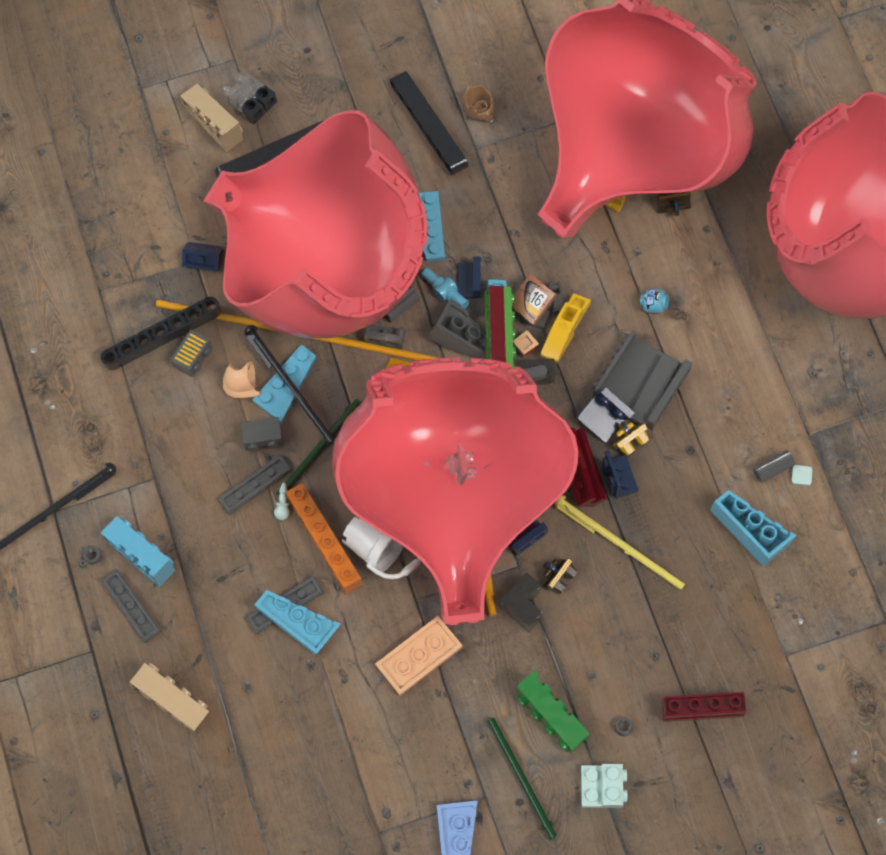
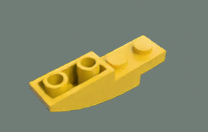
M574 293L569 302H565L546 339L541 357L556 363L559 362L574 337L575 329L591 304L590 299Z

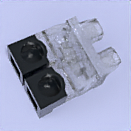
M238 72L234 77V82L237 84L233 87L228 83L222 88L228 103L243 113L253 125L277 103L275 92L252 77L250 73L245 75Z

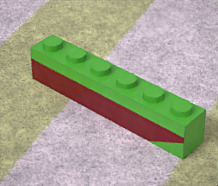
M489 285L485 290L486 359L510 363L511 368L515 369L516 365H513V358H515L516 348L513 347L515 329H512V322H514L515 313L512 311L514 294L511 293V287Z

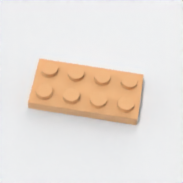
M437 616L375 663V665L398 695L401 696L462 649L463 645L441 618Z

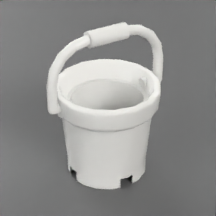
M357 517L350 521L343 533L347 539H342V542L367 563V568L383 578L399 579L403 576H408L420 565L421 560L417 557V559H414L402 569L400 573L386 574L384 571L398 558L404 548L403 545Z

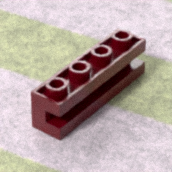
M570 427L575 435L578 447V464L571 486L578 506L594 507L607 500L585 429L579 428L575 431V428Z
M744 692L663 697L661 702L663 722L744 717L746 714Z

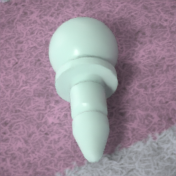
M286 483L281 485L280 502H276L277 507L274 510V515L278 520H285L290 514L288 509L289 503H286Z

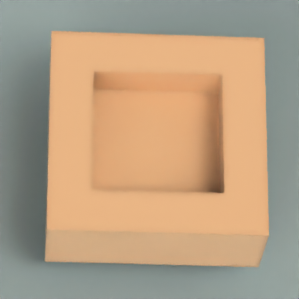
M528 330L513 340V345L523 357L539 347V343Z

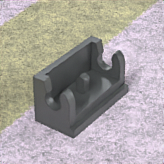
M371 324L366 327L364 339L367 343L402 350L406 329L405 327L398 329Z

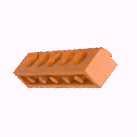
M301 483L286 492L288 501L344 593L348 594L362 586L361 577L304 484Z

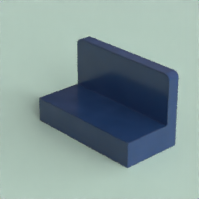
M188 242L182 250V267L219 271L220 255L224 247Z
M473 256V263L458 264V293L464 298H481L480 256Z
M537 519L534 520L508 545L516 556L520 555L548 534V527L544 522L540 524Z

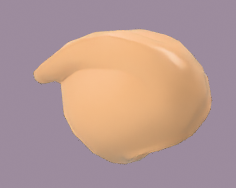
M247 362L241 370L229 363L223 376V390L226 394L233 398L259 396L260 391L255 390L256 378L253 362Z

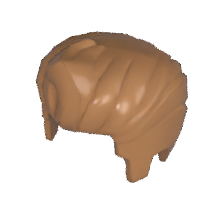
M481 85L468 86L463 97V107L466 114L472 119L484 120L486 122L491 121L495 110L491 92Z

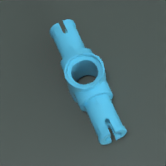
M429 268L422 272V278L432 285L434 294L441 301H449L450 299L464 309L467 308L469 301L458 293V287L449 277H439Z

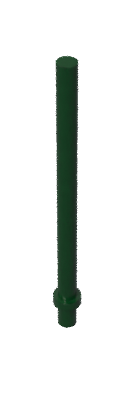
M355 399L350 406H346L345 412L330 428L329 432L333 437L340 430L345 419L361 404L358 399ZM324 437L285 482L287 491L328 444ZM279 489L278 492L276 493V495H277L278 497H279V494H280V489Z
M491 718L487 722L542 823V830L546 831L550 840L555 839L557 834L552 827L553 822L549 821L495 718Z

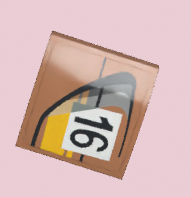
M530 273L515 293L512 307L530 323L536 325L557 294Z

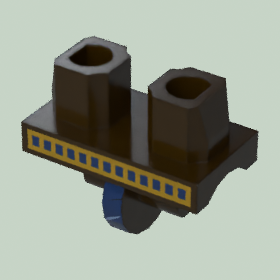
M680 192L669 195L668 193H658V214L673 211L675 216H679V210L691 208V193Z
M567 558L566 560L562 559L560 563L556 559L552 563L545 562L543 567L546 571L543 576L548 578V580L542 587L561 594L567 585L560 578L564 575L571 580L578 572L571 565L573 561Z

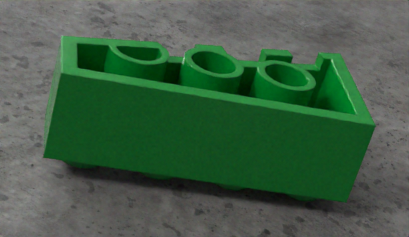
M534 670L517 685L518 697L516 699L523 707L527 706L532 711L530 714L537 722L541 721L545 725L544 730L551 737L555 736L559 740L558 745L565 752L568 750L572 754L589 738L590 733L572 713H566L568 709L560 699L552 697L554 695L551 691L552 689L547 683H540L537 679L539 674Z

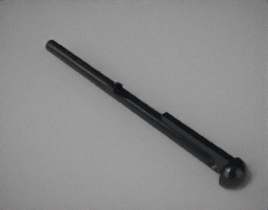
M248 325L244 331L245 336L269 369L273 367L282 381L291 389L292 393L290 394L296 398L328 444H332L335 439L257 334L258 328L255 325Z
M105 463V469L0 541V550L40 522L47 520V516L58 511L76 498L78 501L114 476L117 471L116 466L113 463Z

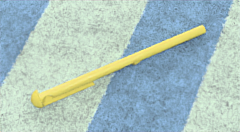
M562 495L554 502L557 509L592 533L598 532L613 544L625 550L624 553L634 557L679 590H682L685 586V583L565 501L566 496Z

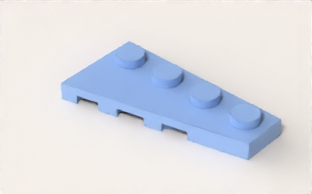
M478 801L437 805L442 855L471 854Z

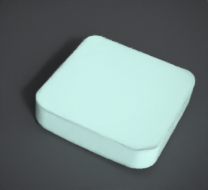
M794 465L792 468V484L810 486L812 482V468Z

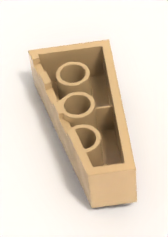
M195 84L180 95L182 105L226 153L243 141V130L239 122L213 99L204 87L201 88L198 84Z
M144 663L129 682V686L133 689H139L142 696L148 700L155 701V704L166 713H171L174 719L194 732L209 712L206 709L208 706L199 699L197 701L193 700L190 697L192 694L185 688L179 689L174 685L175 681L169 676L163 677L158 673L159 669L151 663L149 665Z

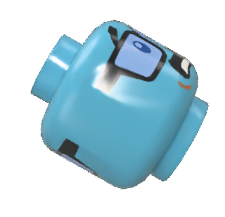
M649 288L645 291L644 295L640 296V305L643 306L644 311L647 313L660 314L664 309L668 308L669 296L662 289Z

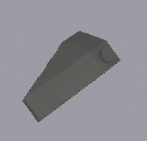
M449 299L427 337L448 349L473 358L486 359V333L481 329L482 326L478 322L475 323L469 317L470 313L466 309Z

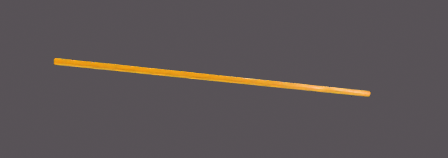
M163 300L156 301V307L174 311H181L189 307ZM221 313L215 318L247 326L255 325L257 328L275 331L250 318ZM343 337L310 338L417 361L440 358Z

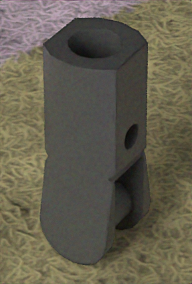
M558 281V283L554 284L548 282V288L552 291H559L551 303L552 315H559L564 306L561 282Z
M544 365L524 369L533 381L545 379L547 376V368Z

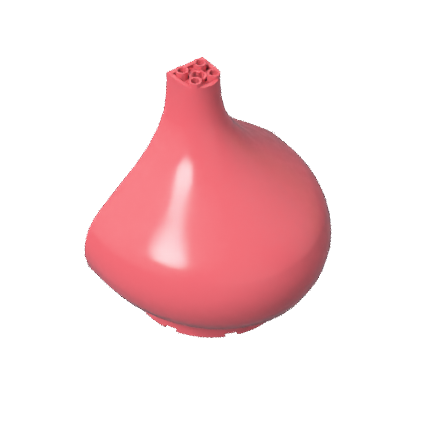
M617 0L611 6L580 11L567 18L555 31L548 46L545 59L546 79L558 133L559 163L553 188L537 215L542 218V222L545 225L552 227L559 237L572 238L597 209L613 200L642 193L702 191L726 181L744 163L752 145L753 120L749 107V96L756 87L757 82L751 71L745 65L741 67L738 64L740 60L706 32L702 34L698 30L693 29L695 27L693 23L661 5L657 8L649 0Z
M872 91L861 94L847 105L839 103L812 122L794 139L796 141L791 149L785 151L775 170L769 192H772L770 202H767V224L775 246L777 261L792 287L800 296L820 310L846 318L857 319L886 317V96Z
M358 110L343 111L329 117L286 151L255 169L235 173L222 171L203 200L213 210L224 215L227 225V249L223 277L225 297L231 304L256 322L289 336L334 338L352 334L373 324L389 313L400 302L414 281L423 261L421 256L423 247L427 244V218L415 180L405 159L390 137L366 114ZM226 193H227L228 196L230 197L229 200L226 199V196H225Z
M460 357L412 361L410 366L402 367L401 364L388 367L372 375L371 380H367L365 400L345 419L335 439L332 467L339 494L353 514L403 545L429 569L437 582L441 615L445 624L457 625L460 622L477 623L479 620H484V599L487 581L493 566L502 552L520 532L557 501L571 484L578 464V447L575 435L560 413L538 396L536 383L521 367H515L514 369L511 368L510 363L483 358H471V361H461Z

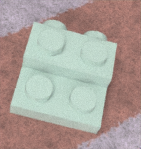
M623 764L581 765L582 808H623V802H627V790H623V782H627V769H623Z

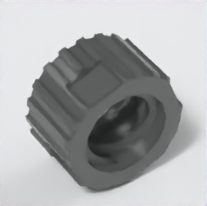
M88 546L83 552L84 559L88 564L94 565L102 559L101 551L95 546ZM92 551L96 552L94 559L89 558V553Z
M626 717L618 718L615 723L617 734L624 737L630 735L633 730V722ZM623 722L627 723L628 730H621L619 725Z

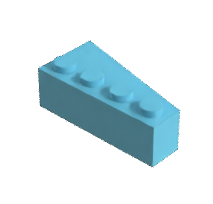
M730 490L715 500L710 509L763 567L790 546L797 536L793 532H788L782 528V525L778 522H773L767 518L766 514L760 510L757 511L752 508L748 502Z
M116 516L101 532V535L152 582L160 587L176 571L172 565L174 562L167 555L161 553L155 544H150L145 540L146 537L140 531H134L131 528L132 525L125 518L121 520Z

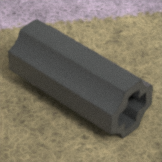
M409 287L400 302L384 317L392 323L420 300L417 292L412 287Z
M785 450L753 467V472L758 481L762 483L793 467L795 461L791 453Z

